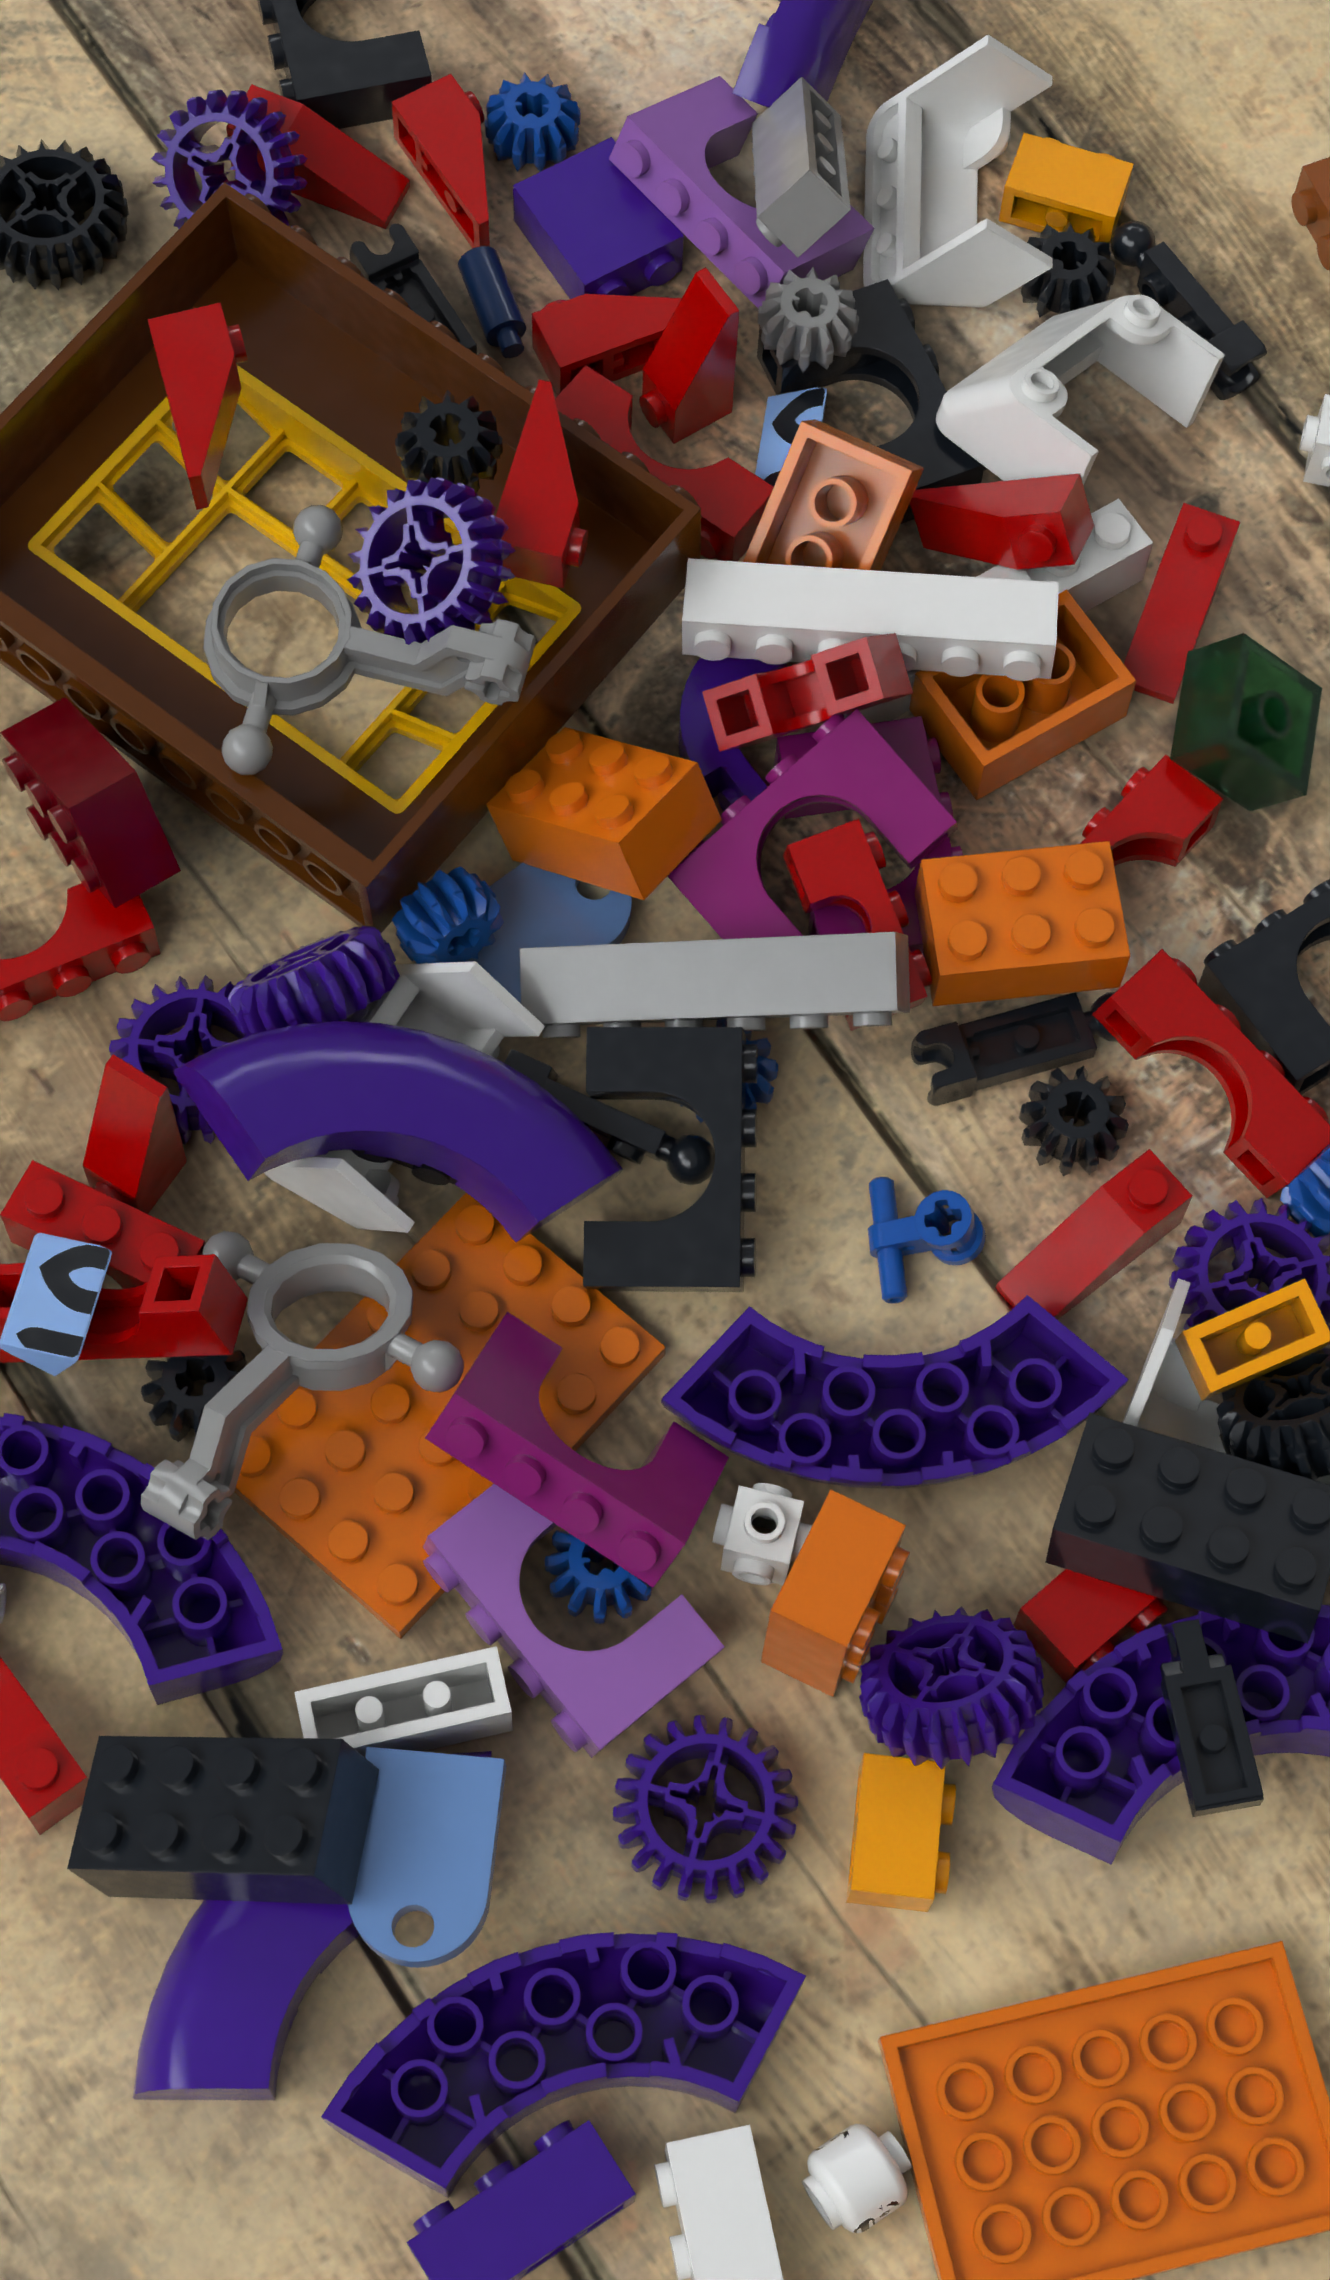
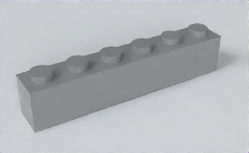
M898 932L520 948L521 1004L545 1026L542 1030L543 1038L581 1037L580 1025L603 1024V1027H641V1023L665 1022V1027H703V1021L727 1020V1027H743L744 1031L766 1030L765 1018L789 1017L790 1029L828 1028V1016L853 1015L854 1027L891 1026L892 1013H910L908 935Z

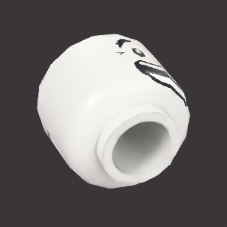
M854 2124L812 2151L808 2157L807 2165L810 2175L802 2180V2184L817 2211L832 2230L842 2225L850 2232L862 2233L901 2207L907 2200V2184L902 2174L911 2169L912 2165L899 2142L889 2131L878 2137L869 2127L862 2124Z

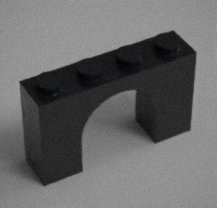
M257 0L262 24H273L275 34L267 35L273 68L274 70L284 68L287 78L279 80L281 96L304 104L338 129L393 119L392 101L432 83V75L419 30L363 41H340L321 35L303 20V16L308 8L317 0Z
M888 279L853 291V297L855 298L854 309L857 310L856 315L859 316L858 330L851 340V348L847 352L846 357L833 355V362L830 363L827 370L816 361H810L809 366L804 372H802L798 360L795 359L780 365L776 357L777 350L764 349V344L761 341L762 330L759 324L757 358L776 395L811 388H822L848 380L867 381L883 386L896 394L904 402L910 411L913 423L899 437L877 447L924 467L915 490L979 484L982 482L983 471L987 470V468L945 437L937 427L936 414L943 396L947 392L939 378L938 361L929 344L922 345L915 332V320L909 303L904 298L898 299ZM910 503L901 524L915 519Z
M1330 879L1310 891L1303 900L1304 904L1287 914L1283 909H1280L1268 915L1255 927L1254 934L1239 944H1236L1234 940H1228L1216 947L1204 959L1205 968L1198 983V987L1215 1004L1226 1007L1235 1015L1240 1023L1241 1032L1258 1050L1268 1052L1281 1064L1285 1072V1078L1301 1095L1330 1077V1026L1305 995L1297 974V958L1310 947L1330 940Z
M587 1027V1094L595 1100H665L690 1109L704 1121L711 1132L715 1148V1163L712 1177L702 1196L690 1208L674 1217L659 1221H584L583 1287L586 1289H597L599 1291L744 1292V1277H755L756 1239L744 1238V1212H756L757 1205L756 1173H745V1147H757V1109H745L746 1083H757L758 1048L757 1044H746V1035L743 1027Z

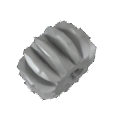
M814 267L806 275V278H800L789 270L784 277L783 284L770 282V286L766 290L765 301H762V306L758 310V324H760V329L762 330L761 341L764 344V349L777 350L776 357L780 365L795 359L798 360V364L802 372H804L809 366L810 361H816L827 370L830 363L833 362V355L846 357L847 352L851 348V340L858 330L859 316L856 315L857 310L854 309L855 298L853 297V291L840 289L837 274L824 281L818 279Z

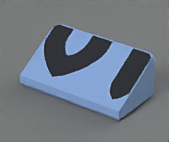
M811 388L768 397L756 465V476L774 487L801 421L816 419L823 422L827 388Z
M37 1233L33 1238L0 1338V1349L53 1376L58 1375L75 1364L80 1357L112 1251L96 1244Z

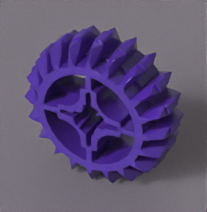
M213 90L208 92L206 100L201 96L188 99L186 102L188 112L177 110L169 116L175 130H161L160 134L157 135L160 141L168 148V151L157 152L151 158L158 165L165 166V175L155 177L152 183L160 188L167 186L170 196L163 199L160 207L165 210L179 209L180 212L174 222L175 227L180 229L224 182L242 195L249 193L256 196L268 207L273 216L286 225H290L284 212H297L302 206L298 199L291 194V190L304 189L308 183L301 176L294 175V167L305 164L307 158L303 154H291L289 146L295 144L300 135L295 131L283 134L280 132L286 118L285 114L279 111L267 115L268 100L258 97L248 102L247 93L243 90L231 91L228 97L223 90ZM219 122H226L236 126L233 135L225 137L220 147L217 145L205 146L200 143L204 134ZM258 148L263 156L266 173L260 168L257 161ZM230 160L234 166L228 170H235V179L237 180L229 181L226 175L230 172L224 171L225 163L222 161ZM194 169L201 177L202 191L198 187Z
M431 477L428 483L420 479L408 480L405 492L399 489L387 490L388 507L385 508L380 505L369 507L374 520L370 528L362 527L355 529L361 539L364 540L362 549L348 554L353 562L360 564V570L347 580L354 588L362 590L353 604L361 612L369 614L366 624L376 632L405 639V644L409 645L414 641L423 643L428 640L429 642L431 637L452 625L475 630V623L479 625L481 623H494L488 610L491 604L500 605L508 603L502 592L498 591L501 581L515 578L509 568L503 567V560L516 552L510 543L501 540L509 526L504 523L503 519L494 516L496 507L488 499L478 496L473 488L462 483H457L456 485L439 477ZM444 518H450L459 531L462 544L454 545L452 543L451 533L446 532L444 528ZM402 586H409L411 598L418 602V614H415L406 603L401 589Z
M353 927L345 932L339 931L332 936L322 937L316 942L301 946L299 949L263 965V968L248 974L246 979L237 982L227 997L233 1010L231 1012L239 1031L244 1033L245 1037L297 1024L333 1022L347 1019V1016L365 1009L368 1004L381 999L384 993L391 991L400 977L394 963L396 958L389 943H386L380 931L375 927Z
M206 975L199 983L198 989H189L186 979L179 976L175 985L177 992L166 994L163 988L155 984L152 989L154 1003L151 1005L134 998L131 1008L136 1019L119 1018L116 1027L121 1039L111 1041L109 1052L111 1056L113 1054L143 1073H145V1070L159 1071L160 1077L175 1080L180 1090L179 1096L169 1095L182 1143L186 1145L191 1138L193 1130H201L204 1141L211 1144L215 1139L214 1131L173 1072L176 1068L193 1060L198 1055L200 1043L202 1044L204 1054L219 1046L231 1043L216 1040L212 1036L211 1025L228 1030L238 1039L245 1038V1035L239 1031L231 1014L233 1010L227 998L235 987L231 981L216 993L214 992L212 979H209ZM184 1026L179 1032H176L172 1035H166L172 1030Z
M1263 1198L1254 1201L1249 1214L1246 1213L1237 1200L1228 1204L1225 1217L1212 1209V1211L1205 1214L1202 1221L1203 1228L1194 1225L1188 1229L1184 1237L1187 1246L1178 1247L1173 1257V1262L1179 1269L1173 1271L1169 1278L1170 1288L1174 1290L1178 1278L1190 1282L1181 1314L1192 1315L1186 1320L1183 1329L1187 1330L1281 1288L1306 1279L1330 1331L1328 1324L1330 1323V1256L1323 1255L1330 1246V1234L1312 1238L1308 1234L1312 1223H1309L1305 1218L1301 1219L1298 1225L1288 1220L1291 1214L1288 1203L1281 1205L1276 1215L1267 1214V1206ZM1233 1247L1235 1258L1232 1262V1267L1234 1271L1224 1273L1221 1281L1209 1283V1261L1220 1252ZM1266 1248L1278 1252L1285 1258L1273 1256L1270 1252L1266 1250ZM1248 1277L1258 1279V1283L1253 1288L1246 1282ZM1264 1282L1269 1289L1267 1293L1257 1291V1286Z
M961 1606L953 1615L941 1616L934 1610L933 1617L922 1622L909 1618L906 1630H888L885 1644L870 1647V1660L861 1666L860 1688L862 1694L859 1698L863 1715L867 1717L870 1731L875 1735L877 1743H885L893 1757L906 1754L910 1757L914 1766L922 1764L929 1758L934 1759L940 1769H943L950 1760L962 1759L969 1767L972 1756L981 1753L996 1758L998 1745L1001 1743L1018 1744L1019 1732L1035 1727L1036 1711L1043 1708L1042 1698L1044 1696V1689L1041 1679L1044 1678L1040 1657H1036L1033 1643L1028 1639L1026 1631L1014 1628L1010 1618L994 1620L988 1609L982 1610L974 1616H968Z
M696 1715L694 1717L693 1735L690 1736L684 1735L681 1725L676 1720L667 1724V1736L670 1744L666 1746L657 1736L651 1733L644 1737L643 1746L652 1760L650 1761L637 1754H629L626 1758L625 1766L638 1779L619 1778L616 1781L615 1793L622 1798L634 1801L621 1803L613 1808V1820L615 1822L635 1824L618 1835L620 1848L630 1849L643 1845V1848L632 1859V1868L636 1872H641L654 1862L657 1863L659 1867L654 1874L652 1886L659 1891L662 1890L673 1875L681 1879L678 1885L677 1897L682 1901L689 1899L693 1883L704 1884L706 1903H715L717 1901L718 1882L726 1881L729 1892L734 1898L743 1896L745 1886L741 1873L745 1871L753 1881L760 1885L767 1881L769 1873L759 1857L761 1856L772 1863L781 1864L785 1859L786 1850L773 1838L792 1839L795 1835L796 1824L786 1818L777 1816L789 1814L796 1811L798 1807L797 1796L789 1793H776L791 1783L793 1776L790 1769H778L768 1772L767 1769L778 1758L779 1751L777 1748L771 1745L765 1747L758 1754L753 1753L751 1750L755 1746L758 1732L754 1728H748L743 1733L739 1742L731 1739L733 1720L728 1717L722 1718L718 1734L706 1733L707 1721L704 1715ZM707 1759L701 1775L695 1781L687 1784L670 1782L668 1787L656 1785L658 1780L674 1766L688 1760ZM727 1764L738 1769L751 1782L759 1797L762 1812L749 1809L748 1801L734 1797L727 1790L724 1782ZM714 1780L712 1796L715 1799L714 1810L723 1814L718 1817L712 1813L711 1822L704 1823L701 1837L696 1838L698 1825L696 1807L688 1803L693 1800L698 1805L699 1796H706L709 1782ZM648 1805L664 1809L663 1816L679 1821L684 1827L687 1838L683 1855L670 1848L660 1838L651 1822ZM742 1830L756 1833L752 1840L738 1852L721 1859L703 1860L710 1841L716 1836L723 1833L740 1835Z

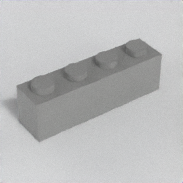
M803 77L798 79L752 122L756 224L770 243L776 247L784 244L797 257L801 256L851 211L841 116Z

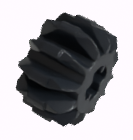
M1071 221L1064 227L1063 232H1058L1047 224L1041 232L1040 238L1029 237L1027 243L1053 258V268L1022 285L1021 288L1023 303H1037L1036 309L1039 318L1050 311L1061 314L1108 300L1110 286L1113 285L1116 275L1115 262L1110 260L1109 242H1095L1096 236L1094 235L1093 228L1080 234L1074 232Z
M449 390L446 391L442 399L443 403L434 404L422 396L419 403L420 413L404 412V417L401 420L402 432L398 433V438L395 439L396 453L402 460L401 468L407 482L408 480L420 479L428 483L431 477L444 478L456 485L457 483L467 485L477 493L480 489L479 479L494 480L497 473L496 460L500 459V455L503 453L502 437L497 432V421L492 414V410L479 411V403L474 395L460 404L455 403V398Z
M1084 1065L1076 1070L1073 1080H1069L1057 1067L1050 1074L1049 1084L1040 1081L1033 1083L1028 1094L1031 1102L1022 1104L1019 1113L1021 1122L1028 1125L1023 1130L1021 1137L1024 1146H1041L1036 1157L1039 1166L1049 1163L1053 1157L1061 1160L1059 1169L1063 1177L1070 1174L1074 1162H1078L1090 1175L1097 1170L1099 1158L1108 1161L1113 1160L1120 1147L1116 1140L1125 1138L1129 1126L1127 1120L1120 1116L1126 1106L1124 1096H1106L1111 1085L1108 1076L1099 1079L1095 1084L1086 1081L1088 1073ZM1063 1116H1074V1119L1071 1118L1067 1123L1063 1120ZM1079 1119L1085 1123L1084 1126H1073V1123L1076 1124Z
M241 1350L233 1351V1355L166 1357L167 1362L148 1360L145 1369L147 1375L153 1381L141 1387V1394L144 1402L154 1405L149 1412L152 1423L155 1426L170 1423L169 1432L171 1438L177 1442L185 1438L191 1428L194 1429L196 1434L205 1404L247 1364L245 1354ZM206 1380V1384L203 1387V1395L190 1396V1392L193 1391L194 1387L193 1382Z

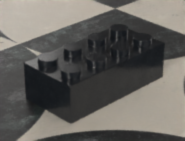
M1089 1412L1052 1529L1045 1563L1308 1644L1321 1609L1330 1576V1485Z
M99 1736L67 1869L108 1897L352 1905L379 1769L343 1739Z

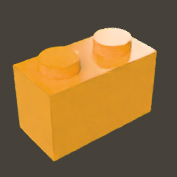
M1024 132L1004 187L999 221L1039 233L1044 230L1047 224L1058 232H1063L1064 227L1071 221L1074 232L1082 234L1093 228L1094 235L1096 236L1095 242H1109L1110 245V239L1116 229L1126 200L1134 164L1119 160L1106 153L1091 152L1063 144L1053 138H1042Z
M1302 1279L1182 1331L1175 1340V1343L1201 1400L1204 1401L1323 1349L1330 1343V1331L1306 1279Z
M863 1753L858 1771L846 1903L928 1912L934 1901L935 1893L946 1894L950 1871V1852L938 1851L940 1825L952 1826L956 1784L944 1783L945 1767L940 1769L935 1761L930 1760L914 1766L910 1758Z

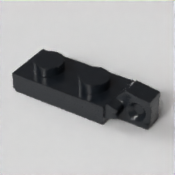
M1199 1619L1171 1624V1632L1167 1633L1172 1662L1161 1664L1162 1681L1160 1685L1192 1817L1259 1806L1264 1800V1794L1232 1666L1225 1665L1222 1653L1207 1654Z

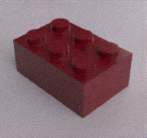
M66 697L0 732L10 753L9 756L2 759L4 767L20 792L26 790L33 803L26 808L31 823L44 841L50 839L52 846L64 865L68 867L72 864L77 876L89 893L99 889L108 901L117 908L181 871L137 772Z

